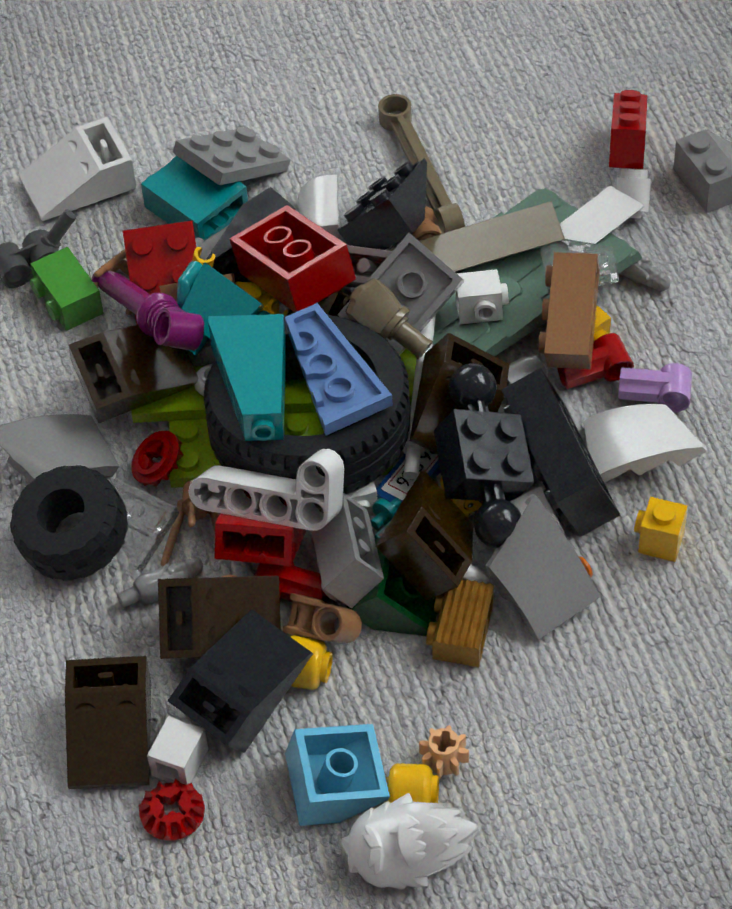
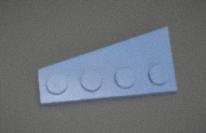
M318 303L285 317L289 338L325 436L393 405L392 394Z

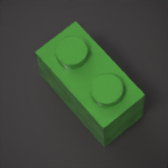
M68 247L30 263L33 278L29 282L35 296L38 299L44 298L50 317L53 321L58 319L66 331L104 314L99 289L91 281L89 275Z

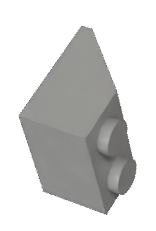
M706 129L676 140L673 169L704 211L708 213L732 204V142Z

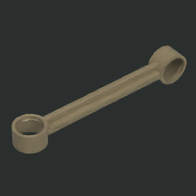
M391 94L383 97L378 104L380 125L384 129L394 132L407 160L411 161L413 165L423 158L427 161L426 198L436 213L438 226L442 233L465 227L460 207L457 203L452 204L411 123V101L406 96L400 94ZM392 111L402 112L400 114H389Z

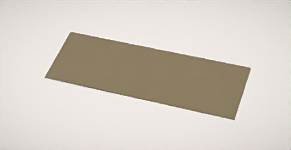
M550 201L419 241L456 272L565 238L553 203Z

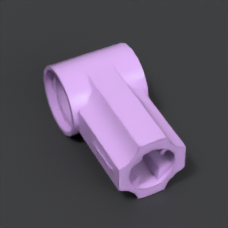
M678 363L665 365L661 370L621 367L618 399L657 402L658 404H665L673 412L684 411L690 405L692 371L687 366Z

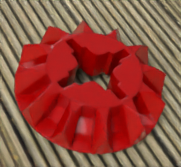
M158 431L148 436L139 445L133 456L131 464L133 477L144 486L150 484L155 487L160 484L162 479L169 480L170 472L174 469H179L176 462L184 455L180 450L182 442L170 431ZM153 457L162 458L160 462H155L154 460H152Z
M176 778L173 782L165 784L159 781L157 786L151 791L145 790L144 799L139 804L140 821L144 829L153 837L166 841L179 840L191 835L201 825L205 814L202 794L195 790L192 783L185 785ZM177 801L180 812L171 811L166 815L163 804L172 805Z

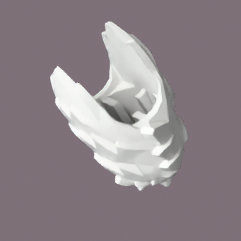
M407 793L392 803L387 801L375 809L371 807L365 811L353 824L350 834L342 838L341 842L347 853V861L351 873H359L366 882L380 888L392 887L403 890L406 886H428V876L455 864L457 860L466 856L472 850L468 843L476 835L479 828L476 823L461 818L465 815V812L461 809L443 806V803L413 802L411 795Z

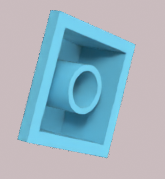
M373 724L294 729L285 752L300 826L340 823L389 799L390 795Z

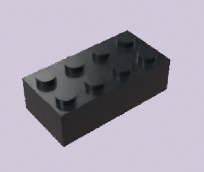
M539 368L501 389L508 402L502 406L504 412L521 415L528 453L532 459L530 461L531 468L537 479L543 482L546 488L543 490V493L551 508L557 511L565 527L567 528L572 525L581 537L620 516L565 403L543 370Z

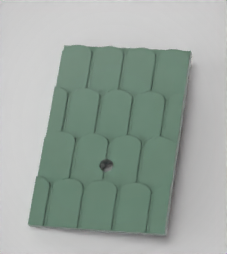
M544 188L536 190L505 214L500 212L494 218L552 201L558 221L561 223L576 212L578 208L571 206L559 198L556 193ZM612 233L606 235L584 252L587 254H598L600 266L598 287L642 259L637 250ZM556 241L456 271L455 273H467L497 269L500 284H507L509 305H502L503 320L460 325L454 293L436 314L433 346L447 333H451L493 356L498 355L547 322V320H542L543 299H549L550 287L545 285L546 266L553 265L554 252H578L560 241Z

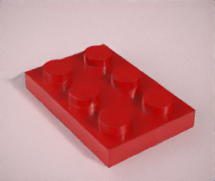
M193 221L122 230L129 279L150 295L161 293L160 286L178 283L179 277L189 263L192 262L194 251L197 248Z

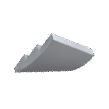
M46 415L0 425V447L9 454L7 462L15 470L22 473L29 483L40 474L65 465L86 466L109 477H113L120 467L92 415Z
M532 494L525 501L528 506L516 523L514 531L504 544L494 551L486 564V568L501 597L516 604L531 636L540 640L600 598V595L583 563L557 522L538 496Z

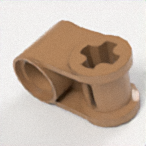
M291 593L290 600L293 601L288 625L283 626L282 631L284 633L337 643H351L359 636L362 622L356 611L325 603L321 599ZM338 618V619H339V628H338V630L335 632L334 623H335L336 619Z

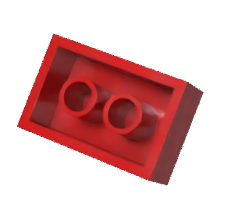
M288 205L229 238L239 272L293 312L318 303L356 280L347 244Z

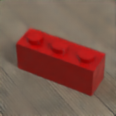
M623 90L621 93H614L609 155L610 168L643 169L647 95L641 94L639 91Z

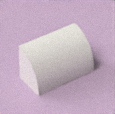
M337 175L316 177L301 188L298 194V212L340 240L339 232L337 231L339 228Z

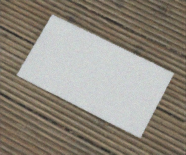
M608 186L560 223L565 238L560 240V242L578 253H584L645 205L616 188Z

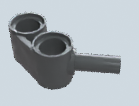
M65 210L49 232L39 229L29 233L22 242L23 248L21 249L12 242L0 244V279L3 284L8 288H17L29 282L33 278L30 263L59 251L61 246L60 240L75 221L76 215L70 210Z

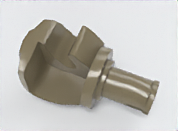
M375 278L370 279L353 290L345 311L348 318L370 328L386 341L394 339L419 360L433 341L426 338L407 322L410 310L406 306L401 307L396 296L381 281Z

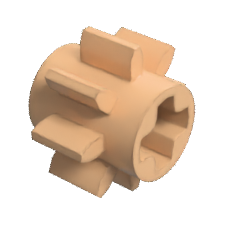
M450 725L437 730L430 728L429 741H419V753L424 755L422 757V764L428 765L439 775V778L442 775H450L452 773L458 776L459 762L469 763V750L465 748L466 735L461 734L458 736L451 729Z

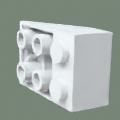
M108 117L76 127L18 174L41 221L62 215L65 210L73 211L136 188L132 159Z

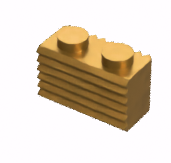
M468 579L461 580L457 588L436 596L434 612L439 613L437 623H429L426 645L432 646L433 660L480 667L494 607L493 584H486L483 581L478 583L475 580L471 582Z

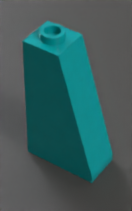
M284 314L208 316L211 348L245 441L284 440L286 366Z

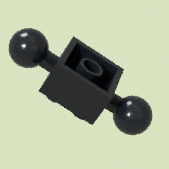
M469 363L460 366L454 371L448 385L452 401L463 410L453 409L434 429V436L446 499L483 501V505L480 506L474 517V530L478 539L483 544L498 549L512 534L516 523L521 517L519 509L510 501L520 497L534 483L521 415L488 412L487 406L491 404L497 391L495 377L485 366Z

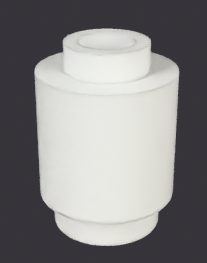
M621 168L620 177H616L617 190L645 205L630 218H642V212H649L651 178H648L647 169Z

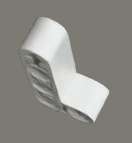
M321 449L301 464L298 468L296 479L221 465L213 466L192 481L188 490L189 498L197 508L318 531L341 511L343 504L344 464L340 455L335 451ZM316 466L323 470L325 477L318 473ZM244 490L250 494L251 499L245 495ZM279 496L286 501L287 506L280 501ZM315 503L322 507L324 513L316 508Z

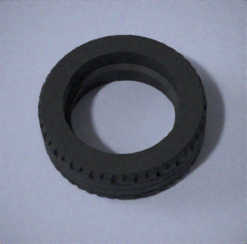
M328 315L392 394L393 405L326 436L325 433L312 436L284 434V440L245 441L215 360L207 374V380L204 385V405L209 441L216 459L219 460L221 466L296 479L298 468L302 463L321 449H331L339 454L343 460V493L349 494L365 487L393 465L394 461L400 456V452L404 449L409 436V381L406 367L400 355L388 341L370 328L346 318ZM285 325V382L303 379L304 376ZM316 466L318 473L325 477L323 470Z

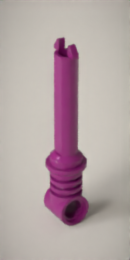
M108 271L98 278L93 274L91 281L98 282L100 290L136 314L138 327L144 334L154 337L158 345L192 351L199 347L204 334V321L201 315L184 311L178 306L175 299L168 294L153 293L150 295L117 272Z

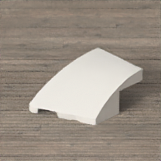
M665 404L624 406L595 414L584 420L587 449L604 483L630 469L640 476L668 460L680 466L707 452V447Z

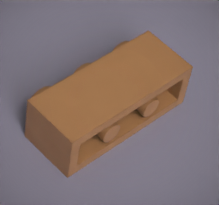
M554 252L553 265L546 266L545 285L550 287L549 299L544 298L542 304V320H547L546 332H540L539 354L545 355L547 367L591 369L600 275L598 254Z

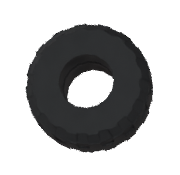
M65 465L40 474L22 490L12 509L10 529L19 552L35 570L51 579L71 581L93 575L112 561L124 544V538L128 531V513L116 488L103 474L86 466ZM78 512L83 513L81 520L72 529L62 533H55L56 528L66 517Z

